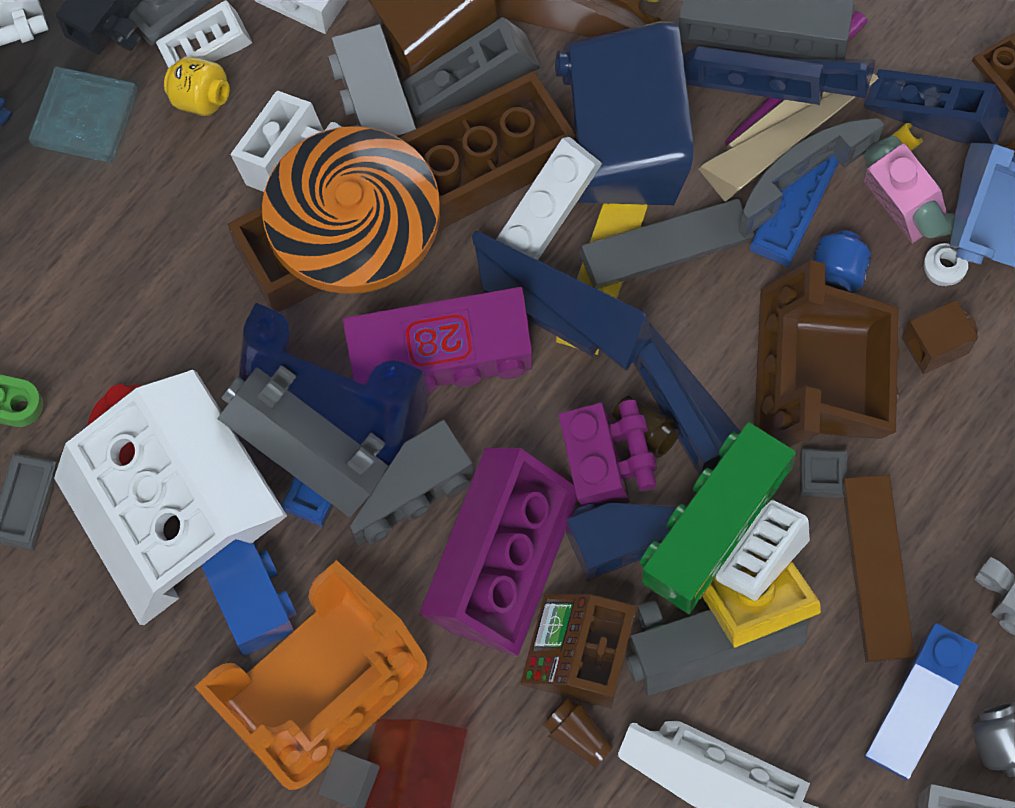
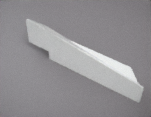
M666 721L659 731H649L637 723H631L618 753L620 759L695 808H819L803 802L810 783L680 721Z

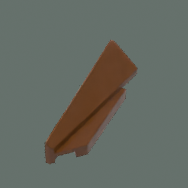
M495 0L499 17L501 18L504 17L586 37H595L662 21L659 17L641 12L638 9L640 0Z

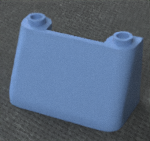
M970 144L964 162L950 246L958 248L955 257L980 265L985 257L1015 267L1014 150L996 144Z

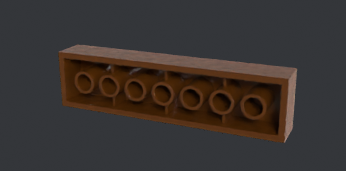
M532 71L400 137V139L412 146L422 156L434 175L440 202L439 231L533 183L561 139L570 137L576 142V135L536 73ZM262 207L228 223L234 246L273 315L322 291L295 277L275 256L265 232Z

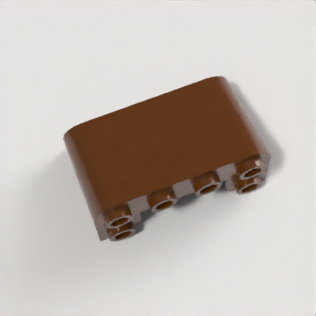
M368 0L387 27L391 53L408 78L484 30L499 18L495 0Z

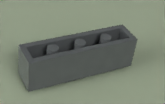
M683 0L679 16L680 38L683 43L775 56L845 59L855 0Z

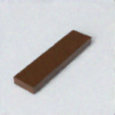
M890 474L844 478L842 480V489L865 663L912 659L915 657Z

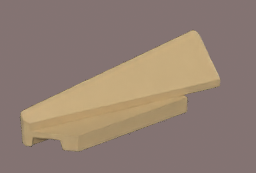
M872 75L870 85L879 79L877 75ZM823 92L820 105L784 100L725 148L726 152L704 163L699 168V171L726 202L774 164L783 154L800 143L856 97Z

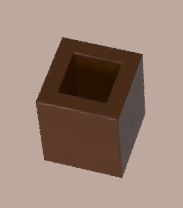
M955 300L910 320L903 333L902 340L922 374H925L969 354L979 336L977 335L978 329L974 318L969 312H963L959 303Z

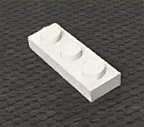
M562 138L496 240L538 260L602 163L572 138Z

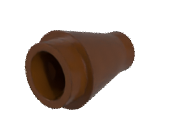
M568 697L542 724L550 732L548 735L550 739L585 759L594 768L613 748L580 702L575 704Z

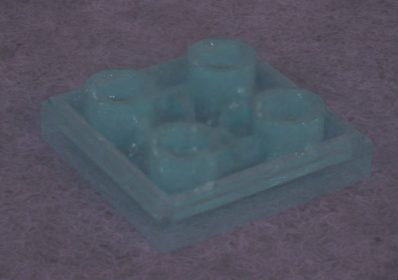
M55 66L28 138L31 145L113 163L138 91L137 87L132 82Z

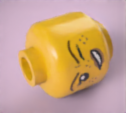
M183 57L170 66L164 79V90L171 104L177 109L200 116L212 115L229 97L230 87L223 68L215 62L196 57Z

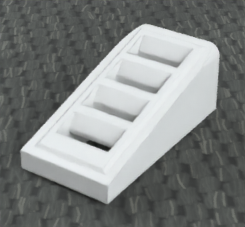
M227 0L156 41L168 68L180 60L174 48L180 44L187 55L186 57H196L214 62L238 52L253 43L238 13ZM228 25L230 31L224 34L221 27ZM212 31L216 39L209 42L206 34ZM197 38L201 46V48L196 51L194 50L190 42V40Z
M770 500L760 511L716 574V580L756 601L810 541L808 518L787 506ZM770 540L778 545L776 547L767 543L766 541ZM756 554V555H758V556H760V557L766 559L767 561L764 562V561H762V560H760V559L754 557L753 555ZM745 567L757 573V576L754 578L740 571V569Z

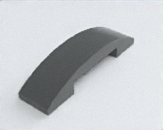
M879 118L836 125L808 137L783 154L764 173L750 194L742 214L739 227L740 234L745 237L776 216L783 196L781 191L832 156L845 168L864 155L872 144L879 141L884 123Z

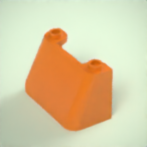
M337 560L312 582L308 598L316 612L249 672L246 673L235 663L222 664L212 669L206 677L194 686L272 775L288 790L302 788L318 776L330 764L335 749L344 752L421 680L427 668L426 656L401 618Z

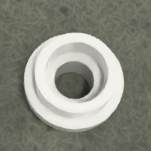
M942 243L933 246L927 252L924 259V270L933 283L940 286H949L960 282L964 278L968 270V261L955 257L958 248L952 247L948 243ZM940 259H947L954 266L945 267L941 264Z

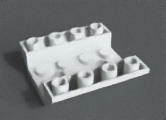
M194 370L134 389L65 443L54 477L140 625H145L177 601L179 597L173 586L233 540L237 539L253 543L287 517L236 433L217 419L222 411L198 373ZM132 442L135 447L134 458L129 464L122 466L119 460L120 450L126 443ZM176 515L180 521L179 533L175 538L167 540L163 533L164 524L170 517Z

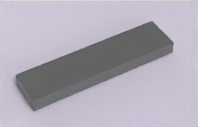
M738 198L581 245L579 254L592 286L600 289L750 243L755 235L751 232L743 237L739 232L744 209Z

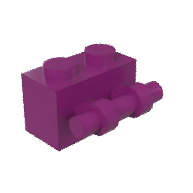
M626 400L619 404L622 419L613 424L602 402L558 414L577 500L582 506L595 503L597 507H600L607 503L624 504L630 502L626 479L636 477L639 491H648L657 487L653 472L657 469L654 454L648 452L644 435L648 428L645 416L639 414L636 400ZM627 439L631 457L621 462L617 442Z

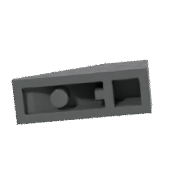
M502 17L404 80L401 84L415 118L422 119L476 100L539 69L540 65L526 33Z

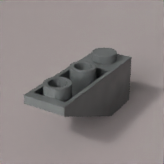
M444 420L404 443L350 525L353 540L358 547L367 541L369 544L381 541L391 533V527L405 518L412 521L421 517L431 508L430 503L445 494L447 497H453L469 486V480L473 478V464Z

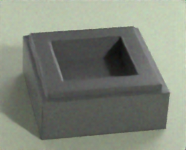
M802 449L800 452V496L844 498L842 480L847 478V450Z
M335 749L318 795L351 808H365L380 765Z

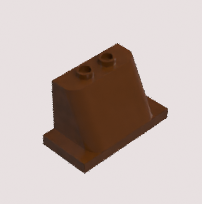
M814 260L807 261L761 289L754 426L788 447L817 434L874 439L884 438L896 432L897 401L899 397L897 388V363L900 354L898 347L899 307L825 285L826 264Z

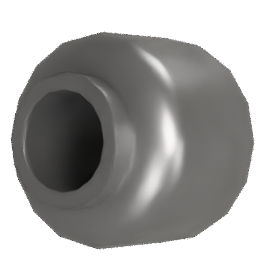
M1010 702L981 711L979 713L980 720L972 728V733L984 766L989 770H1003L1005 777H1015V702Z

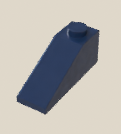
M878 69L876 75L879 79L872 84L864 103L867 110L903 123H910L914 127L955 142L968 144L997 143L1009 110L996 84Z
M595 503L575 510L571 514L572 518L567 519L566 534L586 580L590 581L640 561L654 541L661 544L670 531L666 527L677 507L607 503L597 507Z

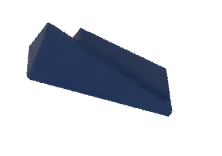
M700 46L683 54L686 85L820 105L823 92L866 98L875 68V60L769 57Z
M474 232L472 240L476 250L484 293L522 287L527 320L592 357L597 349H599L626 371L629 369L652 336L647 315L643 311L481 232Z
M649 322L652 336L633 364L663 415L674 420V426L680 431L678 440L700 476L707 467L711 470L715 469L723 458L719 455V451L728 436L733 431L737 434H740L741 431Z

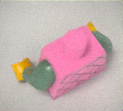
M906 123L894 134L872 144L866 150L864 159L869 168L867 169L864 182L913 244L923 236L936 238L952 235L955 213L947 214L939 186L911 152L923 142V139H916L909 130L913 127L912 124Z

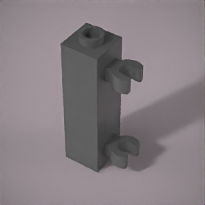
M282 365L272 378L258 367L255 368L246 381L237 377L221 398L228 405L217 419L348 517H351L371 495L389 467L376 457L386 443L372 433L365 438L361 445L287 390L296 376Z
M654 600L638 606V611L641 615L638 617L643 632L631 635L632 654L626 655V662L634 683L642 681L647 696H651L805 645L808 622L805 619L734 648L711 610L664 625L659 607Z

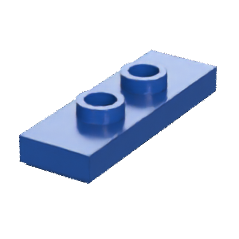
M834 156L781 191L783 196L778 214L759 227L749 251L788 268L790 267L839 164Z

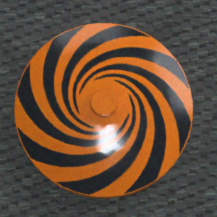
M339 127L306 138L281 158L265 186L262 201V218L269 244L275 256L295 277L313 287L329 292L343 294L365 293L387 287L402 279L415 269L427 255L435 240L440 222L439 192L436 180L428 164L405 141L374 128Z

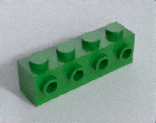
M749 422L740 434L733 431L719 451V455L723 457L714 470L707 467L696 481L693 491L697 494L687 507L680 504L670 517L666 526L670 531L662 543L654 541L644 553L640 561V565L644 567L642 569V584L687 614H690L748 528L793 468L796 451Z

